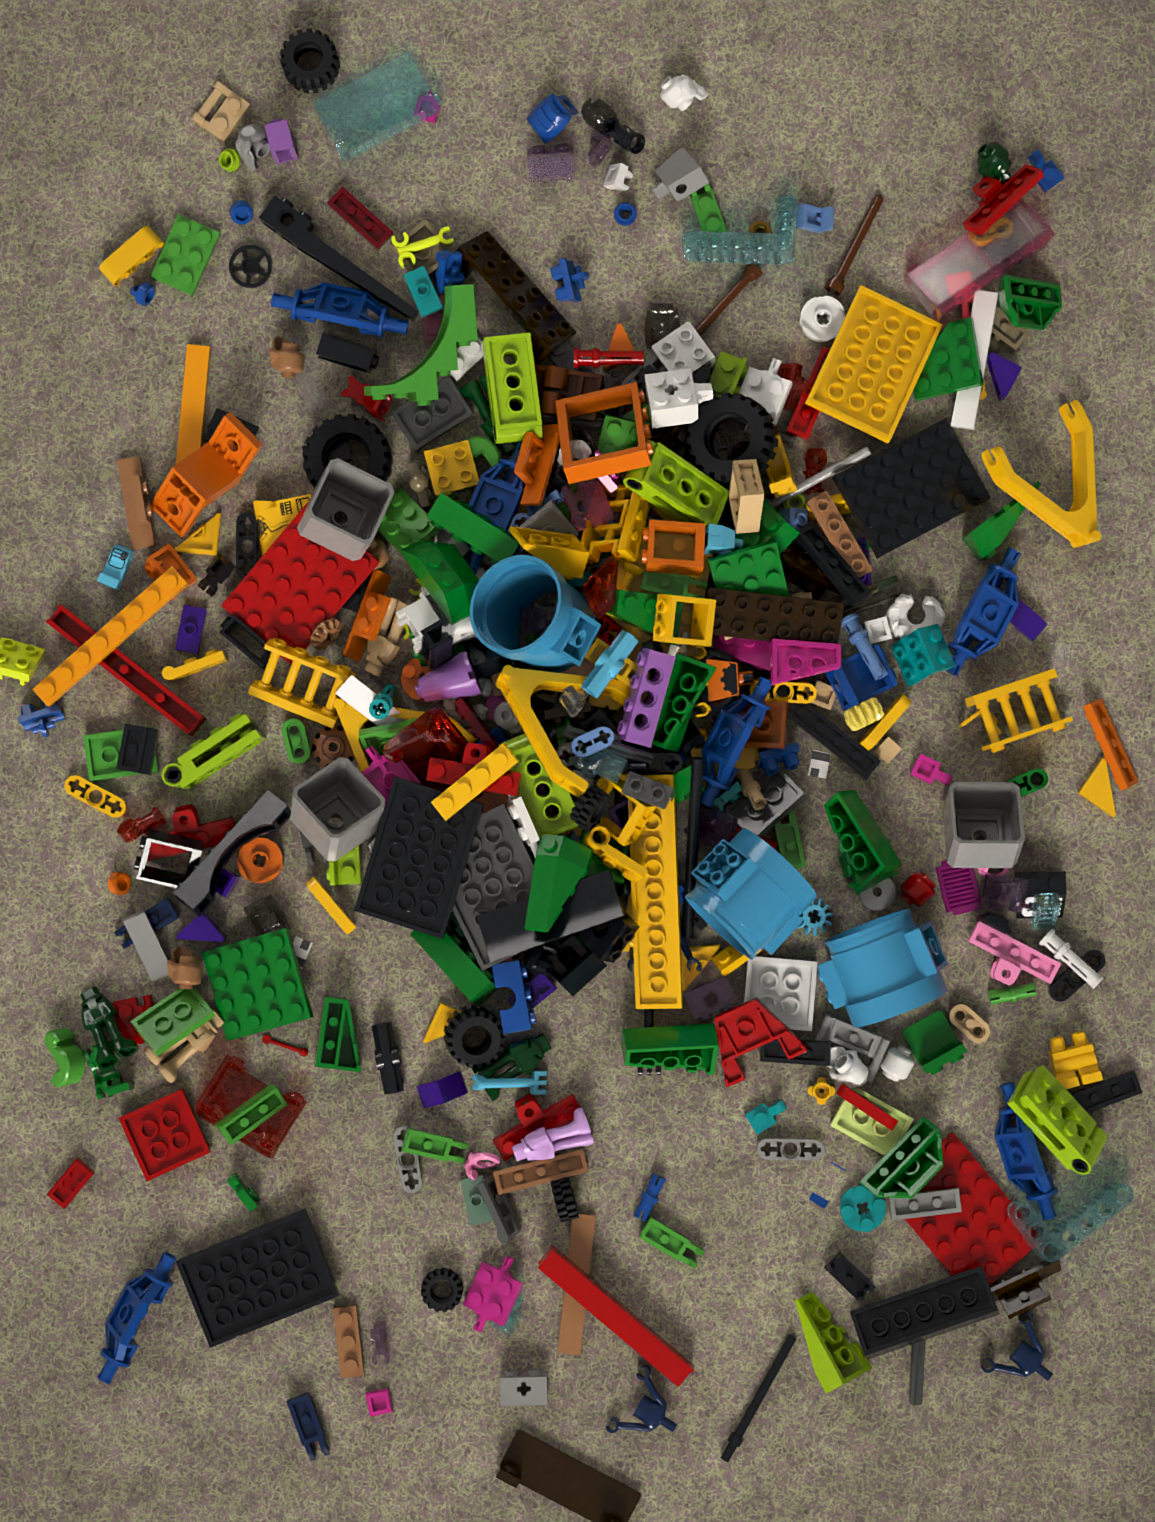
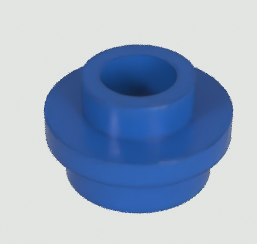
M621 203L615 208L614 218L618 224L629 226L636 220L637 211L632 204ZM623 211H628L630 216L628 218H623L621 216V213Z

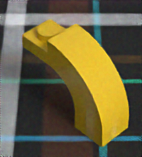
M780 431L775 434V438L778 439V447L773 449V452L776 453L774 460L769 459L767 463L769 465L767 469L771 493H774L775 498L797 491L795 477Z

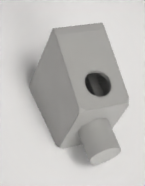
M681 147L656 170V174L661 182L653 187L651 191L658 201L669 193L676 201H680L707 185L709 181L700 166Z

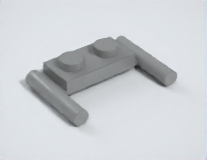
M830 1014L825 1015L815 1038L817 1041L828 1039L841 1046L872 1057L867 1081L869 1082L874 1081L891 1041L863 1027L854 1028L851 1022L838 1017L835 1018Z

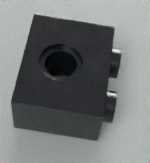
M478 638L466 641L478 680L500 673L505 665L512 666L510 659L489 649Z
M625 911V915L584 929L578 937L600 961L614 963L621 956L628 942L634 938L640 926Z

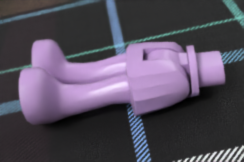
M580 1107L574 1111V1120L570 1124L547 1130L545 1127L539 1128L527 1134L524 1139H520L521 1143L512 1146L516 1161L527 1158V1161L555 1158L556 1151L589 1146L594 1144V1140L584 1110Z

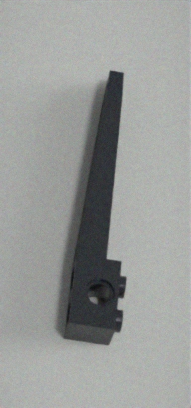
M277 196L273 197L259 216L262 224L304 254L363 291H368L374 298L411 321L416 319L419 315L416 309L311 233L314 229L311 222L312 218L302 210L300 213L294 210V205L284 197L282 199H279ZM286 217H293V218H294V221H293L292 224H290V225H284V224H282L284 218H286Z

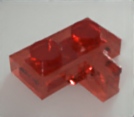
M785 363L779 367L777 375L793 383L782 411H795L797 398H801L802 393L809 394L814 385L809 383V381H804L805 378L801 377L802 365L798 363Z

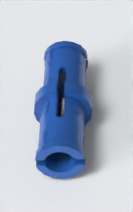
M655 1173L652 1174L646 1191H642V1199L636 1212L633 1214V1216L639 1219L642 1210H644L641 1220L645 1222L648 1220L654 1203L657 1204L659 1200L657 1197L666 1181L661 1176L657 1185H655L659 1176Z

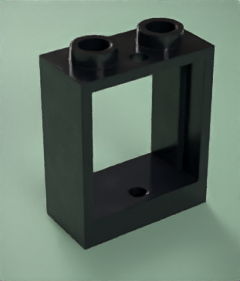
M148 828L147 836L141 837L139 849L143 850L141 857L136 856L133 870H138L136 879L177 888L179 883L186 880L191 875L193 868L199 864L203 841ZM151 842L191 851L185 874L146 866Z

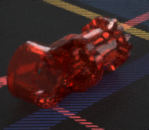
M810 448L806 451V457H804L806 471H803L805 480L821 472L826 465L827 453L823 448ZM815 453H816V456H818V458H817L818 462H815V459H814ZM822 482L805 490L804 494H810L812 491L813 493L815 491L816 493L824 492Z
M154 806L152 811L142 818L138 817L135 820L127 819L119 825L117 833L125 842L130 843V841L133 842V839L136 840L143 833L147 835L148 828L155 829L160 824H166L167 821L163 815L161 816L162 813L159 814L158 808Z

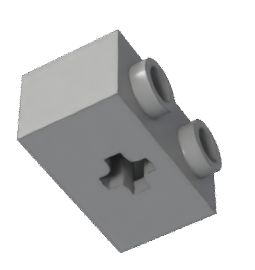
M540 1368L529 1369L528 1373H519L518 1369L505 1370V1373L500 1375L501 1406L548 1405L547 1372H542ZM522 1382H526V1386H528L525 1392L520 1387Z

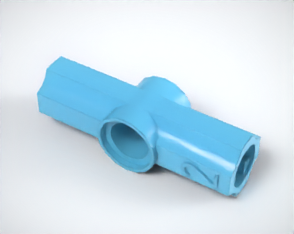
M622 629L608 650L605 649L598 658L594 669L583 682L581 688L589 695L598 698L610 680L614 679L625 664L624 661L639 641L632 634Z

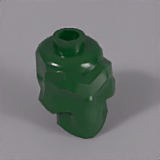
M998 142L982 145L977 153L979 155L977 159L979 174L983 178L990 177L1000 180L1003 186L1011 178L1007 171L1012 162L1008 159L1009 153L1007 149Z

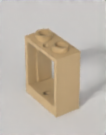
M756 459L733 461L728 500L736 534L759 532L764 490Z

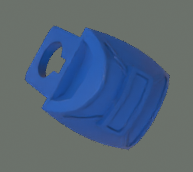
M552 93L532 110L526 120L546 144L566 127L572 116L577 115L579 112L566 95L555 96ZM563 102L566 103L569 106V108L564 107Z

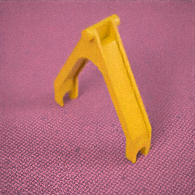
M1073 400L1070 402V405L1075 415L1071 412L1067 403L1059 407V413L1071 435L1073 503L1068 511L1063 510L1017 475L1000 446L990 449L996 462L993 460L989 449L984 451L981 456L993 482L999 488L1070 541L1071 546L1076 548L1100 541L1101 533L1097 529L1093 428L1081 403L1078 400Z
M505 665L495 685L503 693L547 774L553 782L577 797L583 795L589 783L562 764L531 708L530 697L535 692L541 690L589 695L581 688V685L588 676L513 668L511 665ZM611 679L600 696L609 697L624 707V702L629 697L631 689L622 682Z
M338 698L334 701L333 705L337 710L362 772L371 763L358 735L359 730L364 729L370 720L342 698ZM394 707L400 713L391 717L409 720L426 716L428 723L447 726L466 743H475L477 740L465 726L453 717Z

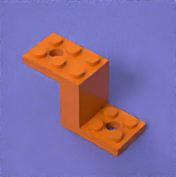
M231 412L227 413L208 443L171 468L151 502L152 509L181 538L184 537L206 506L240 482L263 444Z

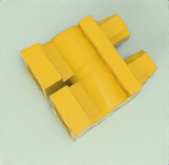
M1084 1031L1071 1033L1073 1045L1067 1047L1062 1036L1049 1039L1051 1051H1048L1052 1073L1065 1089L1080 1086L1079 1083L1085 1085L1103 1080L1093 1044L1088 1042Z

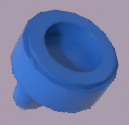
M236 201L229 209L230 216L236 224H246L253 217L252 207L247 201Z
M144 282L141 285L131 287L130 293L135 296L137 303L147 306L155 295V286Z

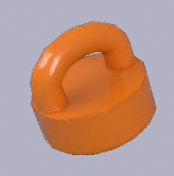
M112 872L108 879L110 892L117 895L126 894L131 888L130 876L124 872Z

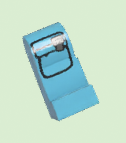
M116 544L97 581L120 591L134 557V551Z

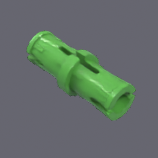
M1031 982L1017 986L1012 984L1008 985L1007 988L989 990L988 996L990 997V1004L993 1005L1008 1001L1014 1003L1018 999L1036 997L1037 992L1035 991V983Z

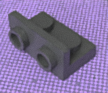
M630 771L623 786L622 794L664 810L668 802L673 801L675 790L671 786Z

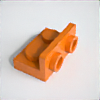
M170 543L150 555L144 564L147 575L155 580L173 566L188 583L182 591L198 580Z

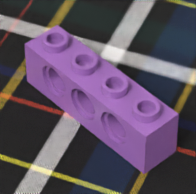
M642 648V652H639L636 659L637 670L630 681V695L624 702V717L619 722L617 728L619 739L651 748L676 656L647 648ZM653 668L655 674L654 677L651 680H649L647 677V673L650 669ZM647 691L648 699L642 703L641 695ZM641 714L642 721L636 725L635 717Z

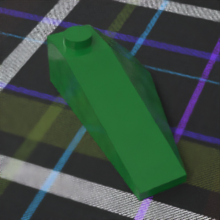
M1037 481L1032 486L1038 490L1041 483ZM1014 499L962 540L979 561L982 558L989 560L998 553L995 548L1001 545L1025 507Z
M542 834L535 857L525 930L548 932L562 912L563 904L569 895L572 896L576 891L575 886L581 878L584 879L588 873L593 856L592 849L565 836Z

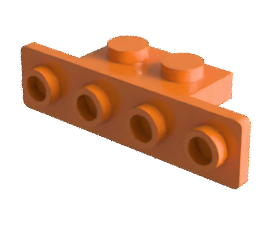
M558 424L543 425L542 439H539L534 432H526L514 469V473L525 483L520 501L523 507L540 506L543 502L560 442Z
M373 570L345 645L343 656L360 662L367 641H376L391 598L385 596L391 580L390 575L379 570Z

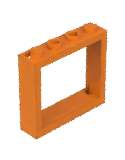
M637 382L555 401L563 469L569 484L651 466L650 454L654 453L652 442L648 441V438H651L649 424H645L646 421H649L647 408L643 407L646 404L644 390L639 391ZM633 403L639 446L575 461L570 417Z

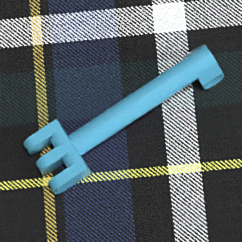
M533 1070L530 1073V1078L486 1079L481 1075H472V1080L475 1081V1084L472 1085V1090L530 1087V1094H547V1089H539V1085H547V1080H539V1076H547V1071Z

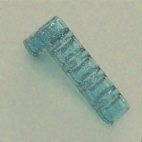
M784 195L778 200L774 234L688 231L681 238L683 256L688 261L789 264L795 257L798 229L797 199L791 195Z
M1113 1182L1050 1231L1034 1208L1025 1202H1011L1008 1205L1007 1214L1034 1253L1043 1260L1055 1262L1126 1207L1133 1200L1134 1192L1129 1185ZM1122 1188L1123 1195L1118 1199L1116 1196L1117 1190ZM1104 1202L1105 1210L1100 1213L1098 1207L1100 1203ZM1023 1206L1024 1215L1018 1218L1017 1210ZM1086 1216L1087 1224L1082 1228L1080 1221ZM1036 1225L1038 1227V1233L1036 1236L1032 1237L1031 1229L1033 1226ZM1068 1230L1070 1236L1069 1239L1064 1242L1062 1236L1063 1233ZM1050 1244L1052 1250L1051 1253L1046 1256L1044 1250L1045 1247Z

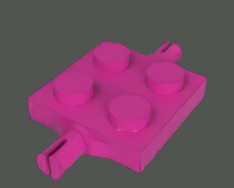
M374 745L365 750L373 762L361 773L385 798V806L394 776L421 784L398 748L384 756L378 754Z
M506 1255L501 1268L494 1267L486 1262L481 1263L463 1305L474 1310L478 1315L473 1327L474 1330L482 1332L487 1320H491L500 1326H505L524 1284L514 1278L509 1272L515 1260L514 1258Z

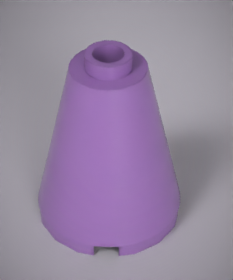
M467 650L460 652L418 679V685H415L419 699L424 698L425 702L482 694L479 680Z

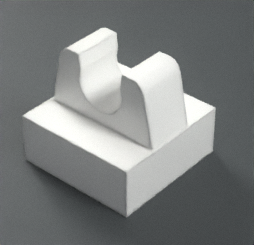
M623 163L610 165L603 187L611 190H628L629 186L624 184V179H631L633 177V174L628 171L629 166Z

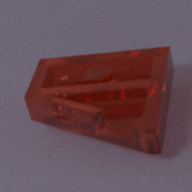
M610 556L582 586L593 615L599 619L606 612L610 611L616 603L618 559Z

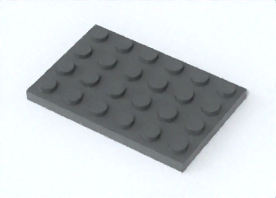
M505 803L481 815L453 908L458 923L482 971L518 953L490 962L476 916L529 898L534 862L518 833V829Z

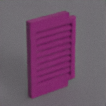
M947 860L941 861L942 866L935 869L946 913L953 911L954 915L983 909L974 868H953L947 863Z

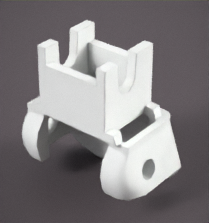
M425 587L420 588L419 600L396 612L399 627L407 624L415 636L412 639L415 654L421 650L423 635L420 631L439 620L443 623L441 640L451 635L454 645L477 638L471 625L470 616L451 625Z

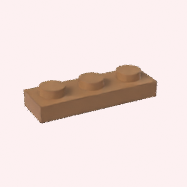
M357 1304L333 1307L341 1378L364 1376Z

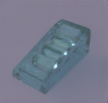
M1058 893L1034 894L1031 931L1052 930L1055 928L1060 911Z

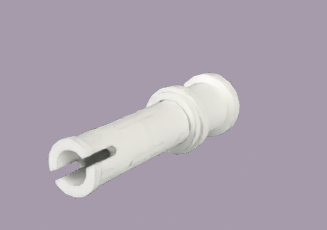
M1054 929L1050 930L1040 941L1039 944L1049 949L1054 954L1055 959H1061L1093 989L1104 979L1070 949V943H1065L1055 934Z

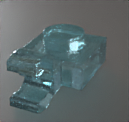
M518 1295L505 1326H500L493 1321L490 1326L511 1337L522 1317L517 1310L522 1304L524 1297Z

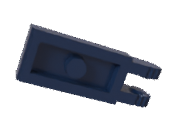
M170 898L164 899L145 911L155 932L180 918ZM124 925L114 933L116 937L126 933L127 929ZM129 938L121 945L125 949L134 943Z
M310 1392L287 1399L286 1402L302 1446H305L309 1459L311 1461L316 1459V1452L311 1442L318 1440L324 1456L329 1455L330 1451L325 1440V1433Z

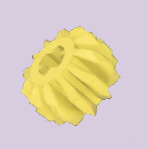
M872 697L845 710L843 715L851 731H857L882 719L885 714L881 703L878 702L877 698Z

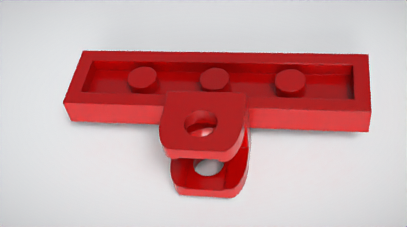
M1025 164L1003 186L1000 180L990 177L983 178L973 187L974 194L982 197V200L978 202L979 208L963 222L965 230L978 235L985 233L1044 177L1042 169Z
M822 347L786 431L806 441L820 411L805 404L829 353L830 349Z
M468 743L464 749L462 763L430 757L426 781L453 785L492 753L491 747ZM479 750L480 755L477 757L476 753ZM507 771L484 791L518 796L522 773Z
M188 804L175 808L172 816L174 830L167 833L203 841V848L218 845L223 840L225 833L229 829H233L236 824L233 816L200 824L195 806ZM151 842L148 861L190 851Z
M528 1093L514 1103L521 1123L492 1139L503 1160L506 1161L515 1156L512 1146L521 1143L520 1139H524L527 1134L542 1127H545L547 1130L570 1124L574 1120V1111L581 1106L574 1094H571L542 1110L537 1099Z

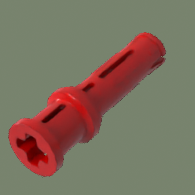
M574 347V368L579 366L598 368L600 365H644V351H600L598 347H594L593 350H579L578 347ZM581 357H591V359H581ZM611 357H631V359H611Z

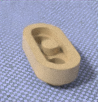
M955 1004L950 1008L948 1012L949 1021L968 1039L975 1043H982L988 1039L990 1035L988 1024L973 1010L964 1004ZM958 1011L964 1013V1017L961 1020L956 1018ZM977 1026L981 1028L979 1035L973 1033V1029Z

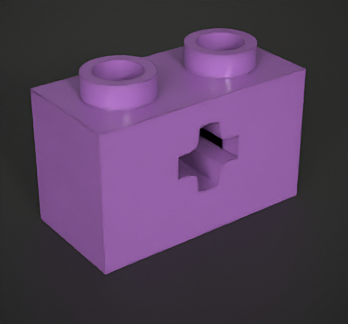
M274 119L269 124L264 125L275 163L279 164L298 159L288 121Z

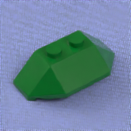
M1009 275L1003 276L998 283L1000 308L1014 327L1038 331L1044 330L1052 321L1056 312H1059L1062 308L1059 284Z
M419 540L401 549V554L451 625L470 616L471 598L479 579L454 544Z
M923 1116L868 1172L860 1183L878 1198L912 1199L944 1166L940 1128Z

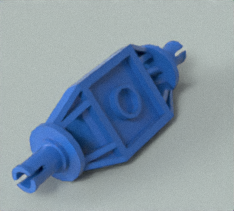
M323 282L303 291L298 288L293 297L274 292L271 299V307L291 310V319L294 321L298 318L315 324L316 319L344 324L346 326L358 327L359 332L362 334L378 335L379 339L383 338L386 331L406 335L408 331L409 320L389 317L388 307H383L368 291ZM315 298L314 303L301 304V301ZM369 309L380 317L379 321L368 316Z
M520 441L517 442L510 460L500 459L498 464L481 475L469 502L473 513L479 512L493 521L492 525L496 526L497 524L507 531L518 510L525 488V483L514 473L522 443ZM508 467L509 469L502 480L498 479L499 475ZM471 550L466 562L472 571L477 574L481 561L486 554L482 553V555H479Z
M1008 547L1000 565L990 564L988 566L989 571L978 584L958 623L953 641L947 645L954 652L952 658L955 667L945 670L946 672L958 677L966 659L976 660L979 655L997 646L1019 605L1016 583L1018 576L1012 572L1021 556V553H1017V550ZM1003 578L1007 579L1006 593L1000 590ZM974 639L980 641L971 651L968 649Z
M759 677L760 679L752 695L742 693L741 698L722 708L702 748V757L704 758L703 779L708 784L701 796V803L712 808L720 789L730 791L731 786L729 785L739 770L735 767V764L754 726L760 728L766 711L771 709L764 701L772 686L771 680ZM747 705H753L745 715L739 713ZM715 762L719 764L717 778L714 777Z
M1008 1082L1000 1085L1006 1105L998 1110L1000 1117L994 1136L1008 1180L1027 1194L1026 1199L1028 1201H1037L1042 1220H1049L1057 1217L1051 1196L1058 1192V1188L1054 1187L1050 1169H1044L1032 1129L1017 1114L1016 1124L1010 1126V1116L1014 1111L1007 1102L1015 1090V1083ZM1027 1180H1033L1039 1190L1037 1191Z
M163 1252L155 1270L145 1268L142 1275L127 1282L105 1323L106 1348H103L100 1353L107 1360L97 1376L100 1381L111 1384L119 1366L127 1368L131 1365L130 1360L139 1346L133 1339L137 1333L138 1325L142 1318L146 1316L150 1303L161 1304L168 1288L174 1284L167 1276L177 1259L174 1255ZM150 1281H153L147 1288L144 1287Z

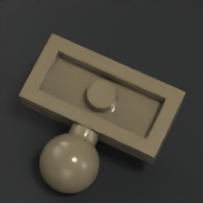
M996 307L992 329L993 336L990 340L988 354L998 352L1000 340L1016 351L1030 333L1025 328L1014 327L999 307Z
M417 461L409 463L410 487L416 491L420 507L423 510L430 509V502H433L430 489H426L428 480L423 466L418 467Z

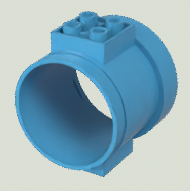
M515 555L494 564L481 577L471 598L470 621L473 631L481 643L505 658L519 660L538 671L559 673L574 665L580 667L601 627V624L596 621L594 608L589 604L588 598L569 585L555 568L543 560L530 555ZM558 590L557 609L551 624L536 641L520 648L518 634L524 613L537 598L548 592Z
M742 828L730 842L722 839L702 862L698 864L691 872L698 883L685 896L690 906L707 924L736 950L751 960L756 957L760 949H764L772 955L803 922L799 915L817 898V894L811 885L781 854L746 828Z
M910 908L879 917L827 939L824 943L829 949L830 957L817 965L818 977L826 986V996L829 1003L833 1004L834 1009L845 1006L854 1028L867 1026L903 1014L939 998L948 991L940 972L948 965L932 922L930 920L916 925L911 916Z

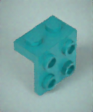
M938 624L918 628L892 645L894 656L909 687L914 686L934 673L955 667Z

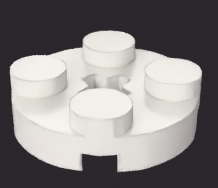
M831 296L811 298L803 306L800 313V326L803 333L815 342L826 343L834 340L845 318L844 308L838 300ZM826 314L828 316L826 319L828 323L819 324L817 315L823 316Z

